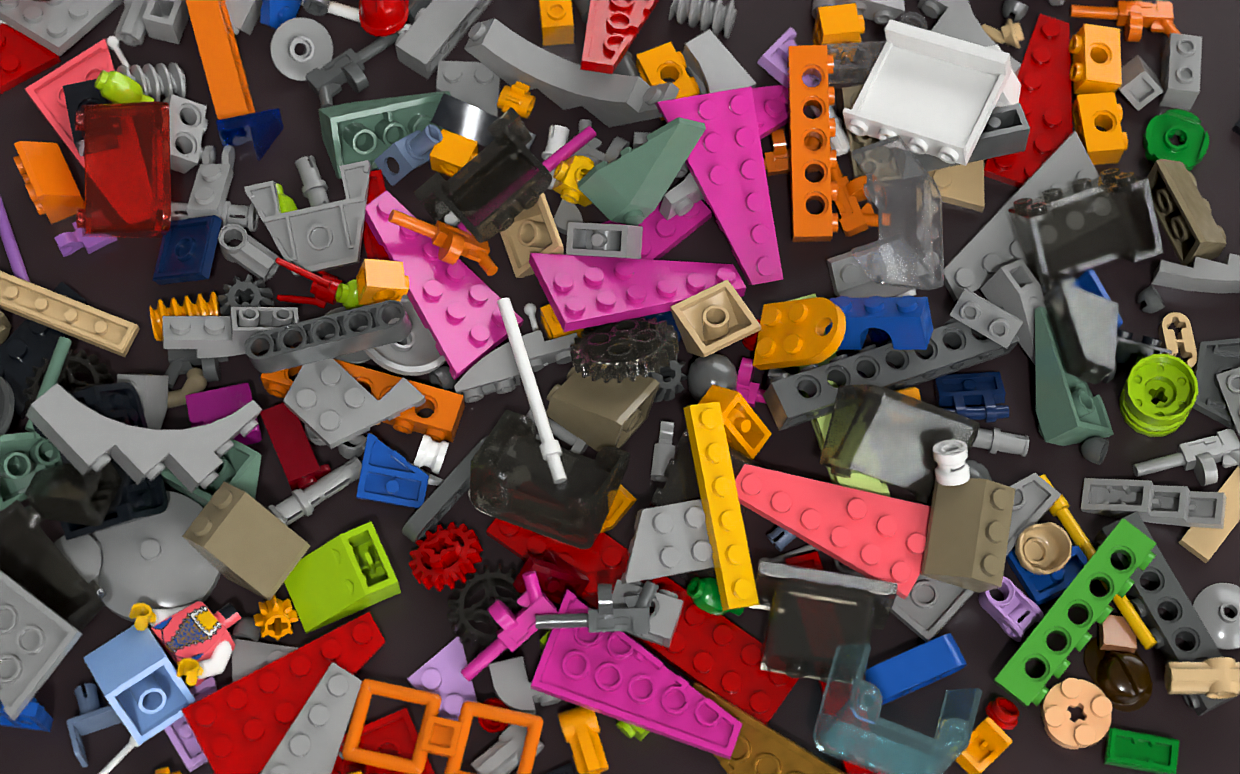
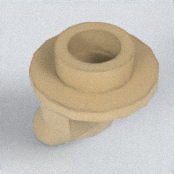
M1011 18L1007 20L1005 26L1001 27L1002 31L987 24L982 25L985 33L996 43H1006L1007 46L1011 45L1018 49L1021 48L1019 41L1025 40L1020 23L1013 24Z

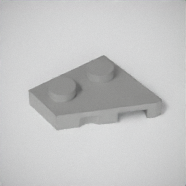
M438 60L437 92L449 91L452 97L498 117L499 108L497 107V102L500 95L501 78L481 62Z

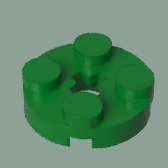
M1180 109L1167 110L1165 114L1153 117L1143 136L1145 157L1152 163L1159 159L1183 162L1187 171H1191L1203 159L1208 149L1207 130L1206 132L1200 125V119L1194 114ZM1178 135L1180 136L1179 141L1184 143V145H1173L1168 138Z

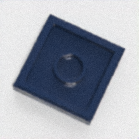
M216 215L166 222L153 281L159 285L209 279L222 219Z

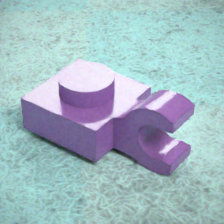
M101 209L72 223L75 232H64L55 237L63 257L69 256L83 247L90 254L118 240Z

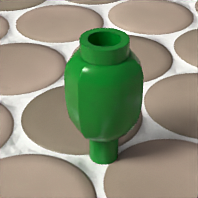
M696 577L690 581L687 587V595L692 598L693 603L705 612L717 616L730 612L740 616L744 611V608L723 611L717 579L704 577L700 579Z

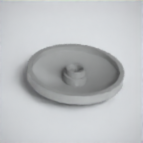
M166 491L168 506L163 513L90 534L92 538L99 541L102 545V563L98 575L99 584L94 592L100 601L119 617L135 622L136 618L131 619L129 615L132 606L136 603L147 604L151 609H170L192 605L197 601L204 603L216 587L221 573L182 537L194 519L203 510L200 504L185 495Z

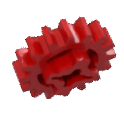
M451 522L447 529H443L440 524L437 525V532L432 534L430 531H426L427 538L424 541L417 540L415 542L419 549L410 551V556L413 560L409 562V566L418 583H422L427 590L434 586L438 592H441L444 585L448 584L450 589H454L455 581L460 580L465 583L467 581L465 575L477 571L473 564L482 562L479 553L483 551V547L472 529L469 530L465 524H461L457 528L455 523Z

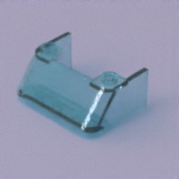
M862 643L837 646L813 734L817 748L823 753L878 774H943L967 748L970 742L982 690L977 688L946 690L935 737L932 738L879 717L882 707L881 693L874 684L862 680L871 645Z

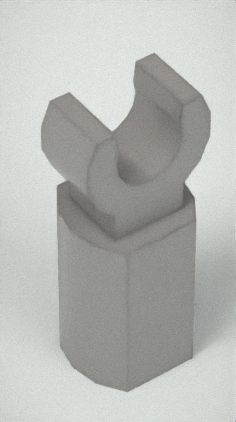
M661 421L659 443L654 445L651 480L658 482H671L675 454V446L672 445L674 422Z

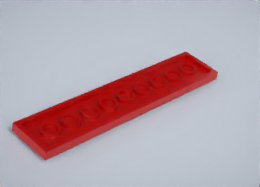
M527 481L520 486L486 530V534L525 562L529 556L542 560L546 552L549 551L588 577L589 583L578 600L592 609H598V584L612 583L613 593L617 579L621 580L622 574L626 572L630 556L628 549L604 532L599 533L598 531L591 530L585 525L581 516L531 481ZM667 576L647 580L659 586L657 592L663 589L678 595V599L683 601L682 612L669 648L632 635L629 636L694 682L699 683L767 725L799 681L803 671L724 616L713 615L698 608L693 603L692 598L687 595V590ZM650 606V615H652L654 613V610Z

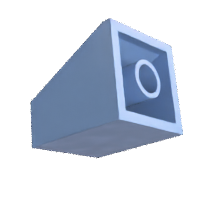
M133 625L83 657L104 696L138 745L183 717L181 709L197 702L182 678L176 676L177 670L149 627L143 631H138Z

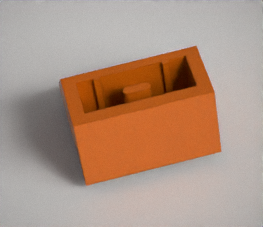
M18 141L14 143L19 155L13 157L40 216L46 214L50 223L54 224L87 210L58 143Z

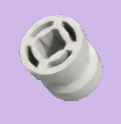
M952 439L944 440L934 445L933 456L934 460L938 463L935 468L936 481L945 486H957L967 482L970 479L969 465L965 463L968 457L967 444L963 441Z

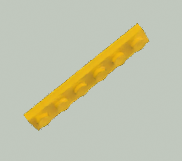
M720 402L689 405L683 409L702 507L706 515L705 522L709 543L713 551L712 558L722 609L726 611L758 605L759 600Z

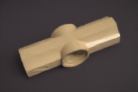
M1218 657L1206 659L1203 662H1168L1166 664L1164 678L1168 694H1206V697L1212 699L1232 698L1240 694V662H1235L1233 658Z

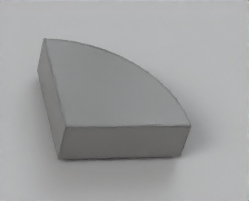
M563 199L554 216L558 232L567 235L568 222L583 223L579 209L574 204L568 203Z

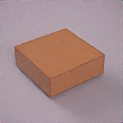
M1109 615L1102 625L1099 624L1101 650L1133 654L1136 651V635L1124 617Z

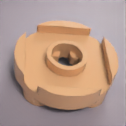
M1076 678L1065 679L1063 682L1053 686L1042 701L1040 712L1045 725L1044 729L1055 743L1064 748L1079 749L1097 744L1108 732L1112 720V703L1103 691L1093 683ZM1068 707H1080L1082 714L1085 716L1084 721L1082 719H1078L1076 722L1071 721V713L1067 711Z

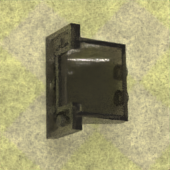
M512 107L487 128L494 140L447 182L437 171L413 192L435 222L440 221L450 212L480 243L491 239L499 231L502 232L508 229L519 213L524 209H530L537 203L539 196L552 182L549 170L525 146L533 138L519 114Z
M760 561L755 578L759 604L749 607L766 611L759 670L782 673L792 678L806 677L818 679L827 684L843 683L862 687L866 678L872 629L884 630L897 596L898 583Z

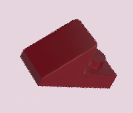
M548 551L542 560L529 556L513 585L517 592L524 593L527 590L522 575L526 572L536 571L541 592L551 602L561 605L567 589L579 599L588 585L589 579L560 557Z

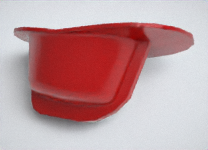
M360 0L359 2L361 26L371 35L388 36L395 34L404 27L408 20L409 0Z

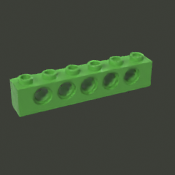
M1122 518L993 682L1025 708L1031 702L1037 706L1049 692V689L1044 685L1051 676L1054 675L1059 679L1071 664L1066 659L1074 648L1080 652L1090 640L1092 635L1087 632L1095 621L1102 625L1113 611V608L1108 604L1116 594L1123 598L1135 583L1130 578L1137 568L1144 571L1156 555L1151 550L1157 543ZM1115 553L1125 555L1129 561L1128 568L1125 570L1115 569L1110 561L1111 555ZM1093 580L1103 581L1108 588L1107 595L1104 597L1094 596L1089 590L1090 582ZM1078 606L1084 609L1087 618L1083 624H1075L1070 621L1068 610L1071 607ZM1052 633L1062 635L1065 639V648L1061 651L1051 650L1046 643L1047 636ZM1030 660L1041 662L1044 667L1043 676L1036 679L1029 677L1025 672V664Z

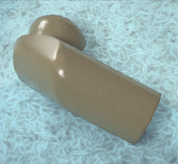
M190 369L186 374L188 379L182 389L168 392L167 408L186 405L185 395L205 390L207 380L204 378L202 369Z

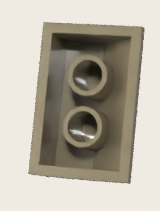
M1167 159L1157 160L1141 189L1181 264L1189 267L1195 257L1208 260L1219 257L1227 244L1226 235L1223 228L1214 221L1211 215L1210 204L1205 198L1201 197L1194 175L1187 171L1183 162Z
M935 478L921 575L977 593L1002 587L1015 488L988 479L970 478L967 482L957 486H945L939 484Z

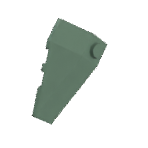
M36 431L0 435V511L67 481L60 452L50 440L42 438Z

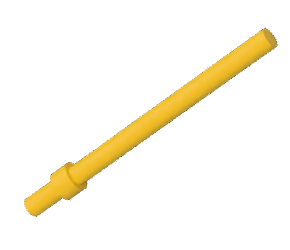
M1045 474L1040 476L1043 480H1045L1049 485L1053 487V485L1051 484V482ZM1061 494L1049 511L1053 517H1058L1076 546L1080 547L1089 561L1096 550L1069 511L1070 505L1063 494ZM1099 580L1105 588V590L1108 592L1107 585L1103 581ZM1116 594L1112 599L1145 650L1156 645L1157 641L1127 596L1124 595L1121 598Z

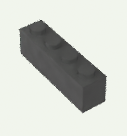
M1020 103L993 109L968 163L1025 151L1030 126ZM894 144L893 152L903 177L961 165L958 163H946L939 157L926 153L917 154L909 148Z

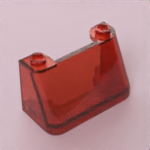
M153 101L82 105L81 111L75 112V130L81 131V135L84 137L85 201L83 208H77L76 225L77 228H82V237H163L169 232L171 225L170 118L168 102Z

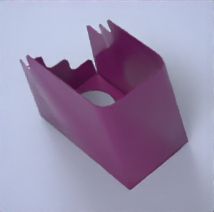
M249 383L185 395L191 428L207 425L227 417L253 400ZM259 424L245 437L239 433L233 440L244 445L260 442L262 437Z

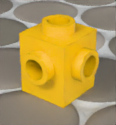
M574 155L566 161H561L553 174V178L556 181L552 190L561 194L560 197L568 203L580 204L584 207L592 204L578 189L577 183L595 166L594 162L590 158L581 155Z

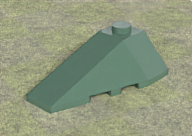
M442 91L350 102L318 109L322 139L337 178L342 179L340 166L369 160L371 165L370 172L378 168L375 164V159L393 143L417 130L422 132L430 124L438 127L440 131L444 129L431 121L443 94L451 96L450 92Z
M680 117L674 119L647 135V142L634 149L628 146L620 151L621 157L610 164L602 161L594 166L577 183L578 189L610 221L638 226L657 208L706 130L705 123Z
M1039 306L1035 309L1036 414L1039 420L1038 429L1046 443L1067 446L1082 443L1091 437L1106 438L1114 435L1100 395L1093 396L1085 380L1090 377L1086 367L1082 368L1072 354L1075 351V344L1059 312Z
M232 439L231 441L235 445L220 458L223 463L216 471L219 477L205 490L199 486L192 493L167 467L161 472L163 482L193 499L202 507L206 506L223 482L247 492L255 499L261 454Z

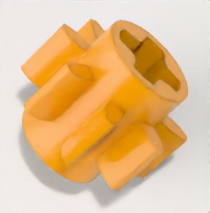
M516 81L515 85L512 84L511 87L507 85L503 87L497 102V107L501 108L502 112H504L502 118L516 123L521 117L527 119L530 116L536 100L535 96L530 95L531 92L529 90L531 86Z
M274 595L270 601L258 603L261 613L253 615L255 626H261L260 633L262 637L269 635L278 641L280 637L285 636L287 633H293L291 623L298 621L296 610H292L290 599H286L283 602Z

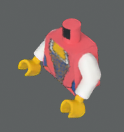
M197 601L192 605L170 609H151L147 604L136 603L132 606L129 615L131 619L136 618L134 627L138 631L145 630L149 623L153 626L151 630L159 644L178 665L176 676L186 675V684L190 686L195 685L196 687L207 677L224 672L235 648V643L227 629L241 619L239 613L230 603L213 614L201 601Z

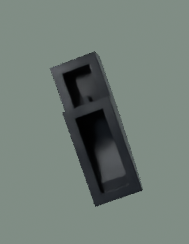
M445 93L431 121L440 127L477 141L478 144L522 164H525L537 137L536 134Z

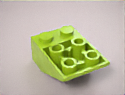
M372 521L340 534L300 559L284 581L306 634L401 593L398 580Z

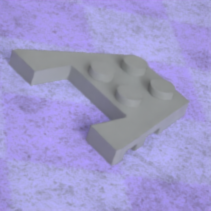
M369 160L340 166L346 196L345 200L281 213L274 181L244 187L247 196L251 199L258 215L266 225L286 261L312 273L360 262L371 170ZM291 271L294 276H296V277H297V276H301V275H299V274H297V273Z
M334 334L326 335L323 340L331 339ZM333 358L302 365L283 402L291 412L332 449L369 431L372 426L400 416L401 412L409 408H417L423 405L426 399L422 393L403 377L380 400H377Z

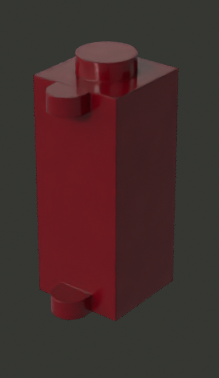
M284 402L260 412L292 491L295 489L303 490L332 471L329 464L318 465L299 418L284 405Z

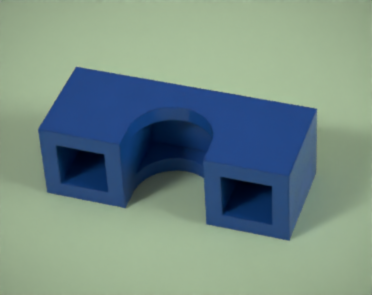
M840 296L830 298L831 302L842 309L846 318L845 335L838 349L861 350L869 328H879L889 334L894 350H927L933 332L928 297L871 296L868 298H850ZM832 323L825 328L826 334L830 332Z

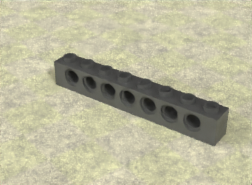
M953 318L942 327L936 329L933 327L927 350H894L892 339L887 342V345L878 348L875 344L869 345L861 349L856 355L848 357L847 354H842L830 360L829 364L820 367L818 364H812L803 368L800 373L789 376L788 373L778 375L770 381V385L763 394V397L778 430L781 431L885 396L887 392L909 388L1007 355L1020 340L1016 334L1006 349ZM972 333L976 334L980 338V340L976 339L972 335ZM944 343L949 344L952 349L947 348ZM915 352L922 354L924 359L919 358ZM886 361L893 363L896 369L891 368ZM857 371L863 372L867 378L861 377ZM827 380L835 382L838 388L832 387ZM798 390L805 391L809 398L801 396Z

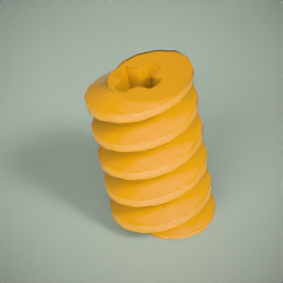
M211 292L209 302H206L200 293L197 295L196 304H193L187 295L184 296L182 306H179L175 297L171 298L170 307L166 308L162 299L158 300L155 310L150 305V318L156 341L163 340L162 316H221L215 292Z

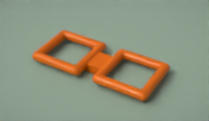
M364 679L362 681L342 750V756L345 760L407 774H422L429 753L448 758L444 774H474L460 771L473 716L528 728L517 774H531L543 727V719L540 716L478 702L465 701L461 706L458 721L438 717L442 699L436 693L371 679ZM372 694L426 706L412 760L358 748Z

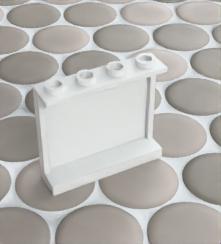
M890 19L885 27L886 43L852 110L847 108L843 110L846 129L858 136L867 135L877 138L887 145H900L909 148L917 154L926 153L939 157L942 161L949 164L958 163L966 166L1011 74L1010 54Z

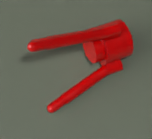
M278 257L275 259L277 264L312 280L310 293L315 294V298L279 294L276 297L278 301L310 304L325 309L327 303L335 305L338 285L343 283L337 276L325 271L315 272L314 274Z

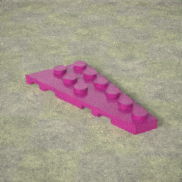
M752 87L655 102L656 107L662 113L667 124L678 117L705 123L706 130L685 162L707 205H710L720 230L724 232L732 248L731 251L748 284L755 285L783 280Z
M567 589L558 614L588 613V610H592V608L587 607ZM588 627L552 628L531 683V689L729 760L742 727V723L711 699L704 697L696 691L685 679L674 674L664 666V663L624 632L589 633Z

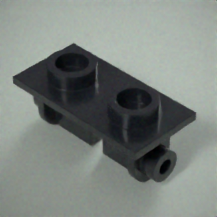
M1114 328L1113 333L1100 330V334L1108 337L1106 343H1102L1099 348V354L1104 356L1105 360L1128 365L1130 355L1133 353L1131 365L1135 366L1141 359L1152 354H1162L1163 352L1172 354V350L1161 346L1162 340L1143 335L1141 341L1133 339V333L1126 330Z

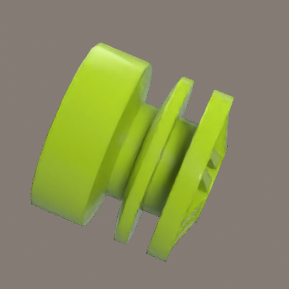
M1152 354L1141 359L1131 369L1119 398L1120 412L1125 422L1137 433L1149 437H1163L1175 432L1185 422L1198 395V382L1193 370L1182 359L1169 354ZM1154 397L1160 399L1157 405L1151 402Z

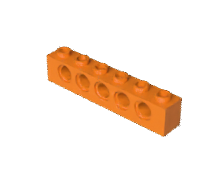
M827 45L788 46L787 51L792 242L831 241L833 232H838V213H832V201H837V181H831V169H836V149L830 150V137H835L836 125L835 118H829V106H834L835 92L834 86H828V74H833L834 59L833 55H827ZM813 74L818 77L820 83L815 87H808L803 83L802 78L805 75ZM807 106H815L820 110L821 115L816 119H810L804 115L803 109ZM809 137H815L820 140L822 147L816 151H811L805 147L804 141ZM814 168L821 172L823 178L821 181L813 183L806 179L805 172L808 169ZM811 200L819 201L823 205V212L817 215L809 213L806 209V203Z
M334 359L377 400H380L402 379L401 377ZM302 365L272 373H262L260 378L264 389L275 397L285 398L294 382L291 380L292 377L299 373ZM406 379L425 396L426 402L417 408H409L401 412L400 416L390 421L385 420L383 423L393 425L395 430L402 433L411 434L414 431L429 435L436 442L444 440L453 442L465 408L464 395ZM424 408H429L434 411V413L427 418H422L417 415V413Z

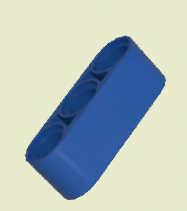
M949 633L881 662L866 670L863 676L878 706L952 675L966 667L967 663L952 633Z

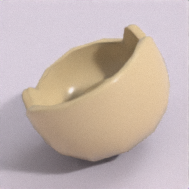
M1052 522L1031 525L1025 528L1016 540L1015 554L1021 566L1035 575H1047L1059 571L1071 558L1072 542L1068 533Z

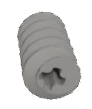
M673 0L668 20L670 21L676 14L677 23L682 24L688 18L691 28H694L700 21V29L704 32L712 24V33L714 35H718L724 28V37L728 39L736 20L737 9L734 7V0H730L726 6L723 5V0H715L714 2L711 0Z
M171 62L168 67L163 63H158L155 69L151 64H145L142 69L137 64L132 65L130 70L125 65H120L117 69L118 72L138 82L142 87L143 94L147 96L152 95L155 99V104L160 103L161 95L163 94L166 98L171 94H177L182 98L186 97L185 75L182 68L175 62Z

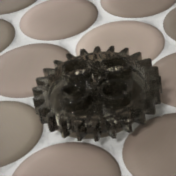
M645 316L639 317L637 320L632 318L603 324L601 327H590L591 332L582 331L581 337L574 338L575 344L570 345L572 365L575 367L576 373L581 372L583 378L591 376L592 381L603 378L604 383H608L612 379H616L617 383H621L624 378H629L633 382L636 376L639 375L648 378V372L660 373V366L669 367V361L676 360V353H679L677 331H674V326H667V321L665 320L657 323V317L647 321Z

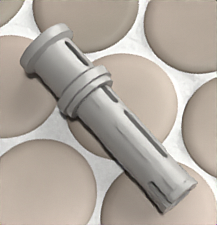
M226 201L222 215L219 217L222 219L221 228L227 224L235 223L248 228L250 232L257 230L259 215L253 203L250 206L233 205L230 201ZM159 202V221H175L197 217H189L188 214L180 213V211H186L188 203ZM235 215H244L245 218H238Z
M354 456L345 464L317 480L316 483L303 490H293L292 496L276 506L271 504L267 509L287 526L304 515L308 517L312 515L315 506L359 479L362 464Z

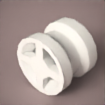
M424 434L413 466L419 468L426 466L433 473L439 474L449 442H436L432 440L431 436Z

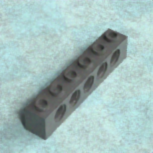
M1137 511L1124 517L1125 520L1153 540ZM1121 519L1103 527L1095 537L1097 550ZM1155 545L1151 550L1156 555L1144 571L1140 568L1134 571L1130 578L1135 583L1128 590L1127 594L1131 604L1157 641V644L1153 647L1160 649L1166 660L1165 667L1168 662H1203L1206 659L1223 657L1158 546ZM1115 553L1111 555L1110 561L1115 569L1125 570L1128 568L1129 561L1123 554ZM1140 579L1149 580L1154 586V591L1145 590L1141 586ZM1158 608L1166 609L1171 615V621L1163 620L1158 615ZM1175 638L1184 639L1188 643L1189 651L1180 650L1175 643ZM1182 694L1187 706L1191 710L1195 709L1198 716L1235 698L1212 699L1206 697V694Z

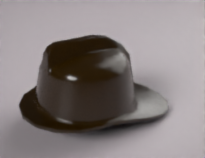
M1096 636L1088 643L1084 651L1085 667L1095 685L1111 701L1112 707L1124 712H1131L1142 708L1152 695L1153 682L1148 666L1141 659L1137 651L1129 654L1101 650L1099 636Z

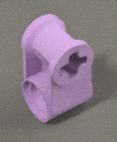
M1003 576L1002 587L997 589L1003 593L1004 601L994 600L990 592L985 591L979 593V604L1001 626L1008 636L1015 641L1021 642L1025 637L1024 633L1035 622H1040L1044 618V614L1036 603L1026 597L1010 579ZM1024 615L1025 618L1019 623L1018 619Z

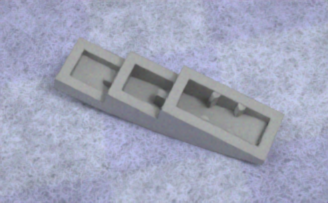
M1230 253L1224 263L1195 257L1189 267L1161 260L1154 271L1151 284L1184 291L1240 293V255Z
M1084 478L1081 502L1082 512L1122 519L1137 511L1142 521L1148 523L1223 529L1226 507V495L1224 492L1190 491L1188 486L1153 485L1151 480Z

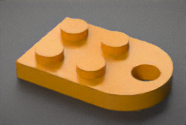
M823 297L763 304L760 321L761 330L758 332L753 366L759 370L812 365L825 361L838 349L846 331L844 312L839 306ZM832 323L830 332L824 335L825 328Z

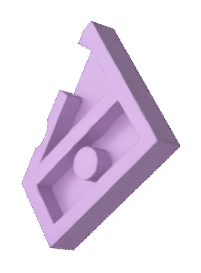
M459 636L407 679L414 689L440 695L442 701L438 717L458 721L462 704L465 701L477 702L472 680L469 682L460 672L468 664L462 640Z

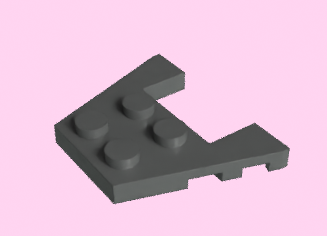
M1240 338L1200 342L1197 346V362L1194 366V374L1198 382V395L1193 409L1236 431L1216 378L1220 373L1240 367Z

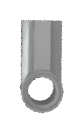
M124 0L125 9L114 33L116 39L134 47L142 45L147 33L142 18L149 0Z
M230 223L221 228L218 240L222 255L226 260L238 263L257 278L264 280V282L274 276L280 266L275 262V259L279 257L278 255L249 236L245 228L239 224ZM233 239H239L242 241L241 244H239L236 247H230L227 245V243Z
M510 725L499 736V741L471 763L477 774H509L519 765L528 728ZM539 740V744H538L536 756H537V755L542 751V749L544 748V744H543L540 740Z

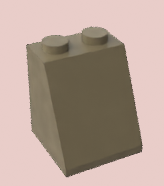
M589 356L581 365L576 363L571 368L566 377L567 380L562 386L556 384L547 396L549 405L546 414L610 461L648 418L660 382L648 376Z
M223 482L213 494L210 501L182 536L226 579L268 601L271 600L310 547L304 539L247 492L226 482Z

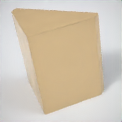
M538 189L496 221L516 278L535 274L529 263L530 253L564 255V247L543 190Z
M728 279L671 306L672 315L687 352L703 358L761 330V325Z

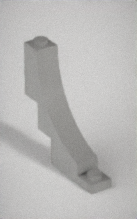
M495 18L477 22L470 29L468 34L469 40L464 48L510 86L512 84L515 85L516 81L531 86L530 90L537 88L563 110L583 106L608 127L663 117L655 102L675 99L680 90L672 82L650 86L639 76L580 70L581 65L563 59L534 45Z

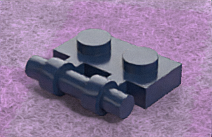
M1000 372L950 374L934 379V389L939 407H952L941 409L942 422L954 421L955 424H966L968 420H984L985 423L996 422L997 419L1009 418V406L996 405L997 403H1005L1006 396ZM980 404H982V406H979V407H966V406H965V405H980Z

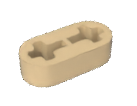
M1169 313L1160 323L1158 334L1159 339L1162 340L1161 346L1172 350V354L1166 352L1162 354L1176 356L1179 348L1181 357L1188 359L1186 364L1192 369L1197 362V351L1191 323L1181 313ZM1171 323H1174L1176 328H1181L1177 335V340L1174 330H1168Z

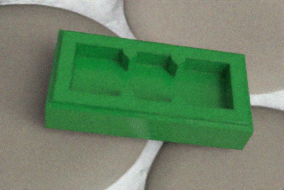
M1109 728L1104 764L1157 774H1176L1179 740Z

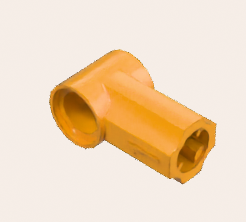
M579 706L558 713L560 726L566 743L569 742L577 772L579 774H600L608 770L609 766L598 735L600 729L595 711Z

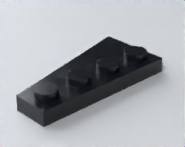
M63 282L53 290V292L88 305L83 297ZM26 319L0 346V376L10 384L14 394V414L24 420L27 414L28 406L34 395H38L59 337L68 339L71 337L29 319Z

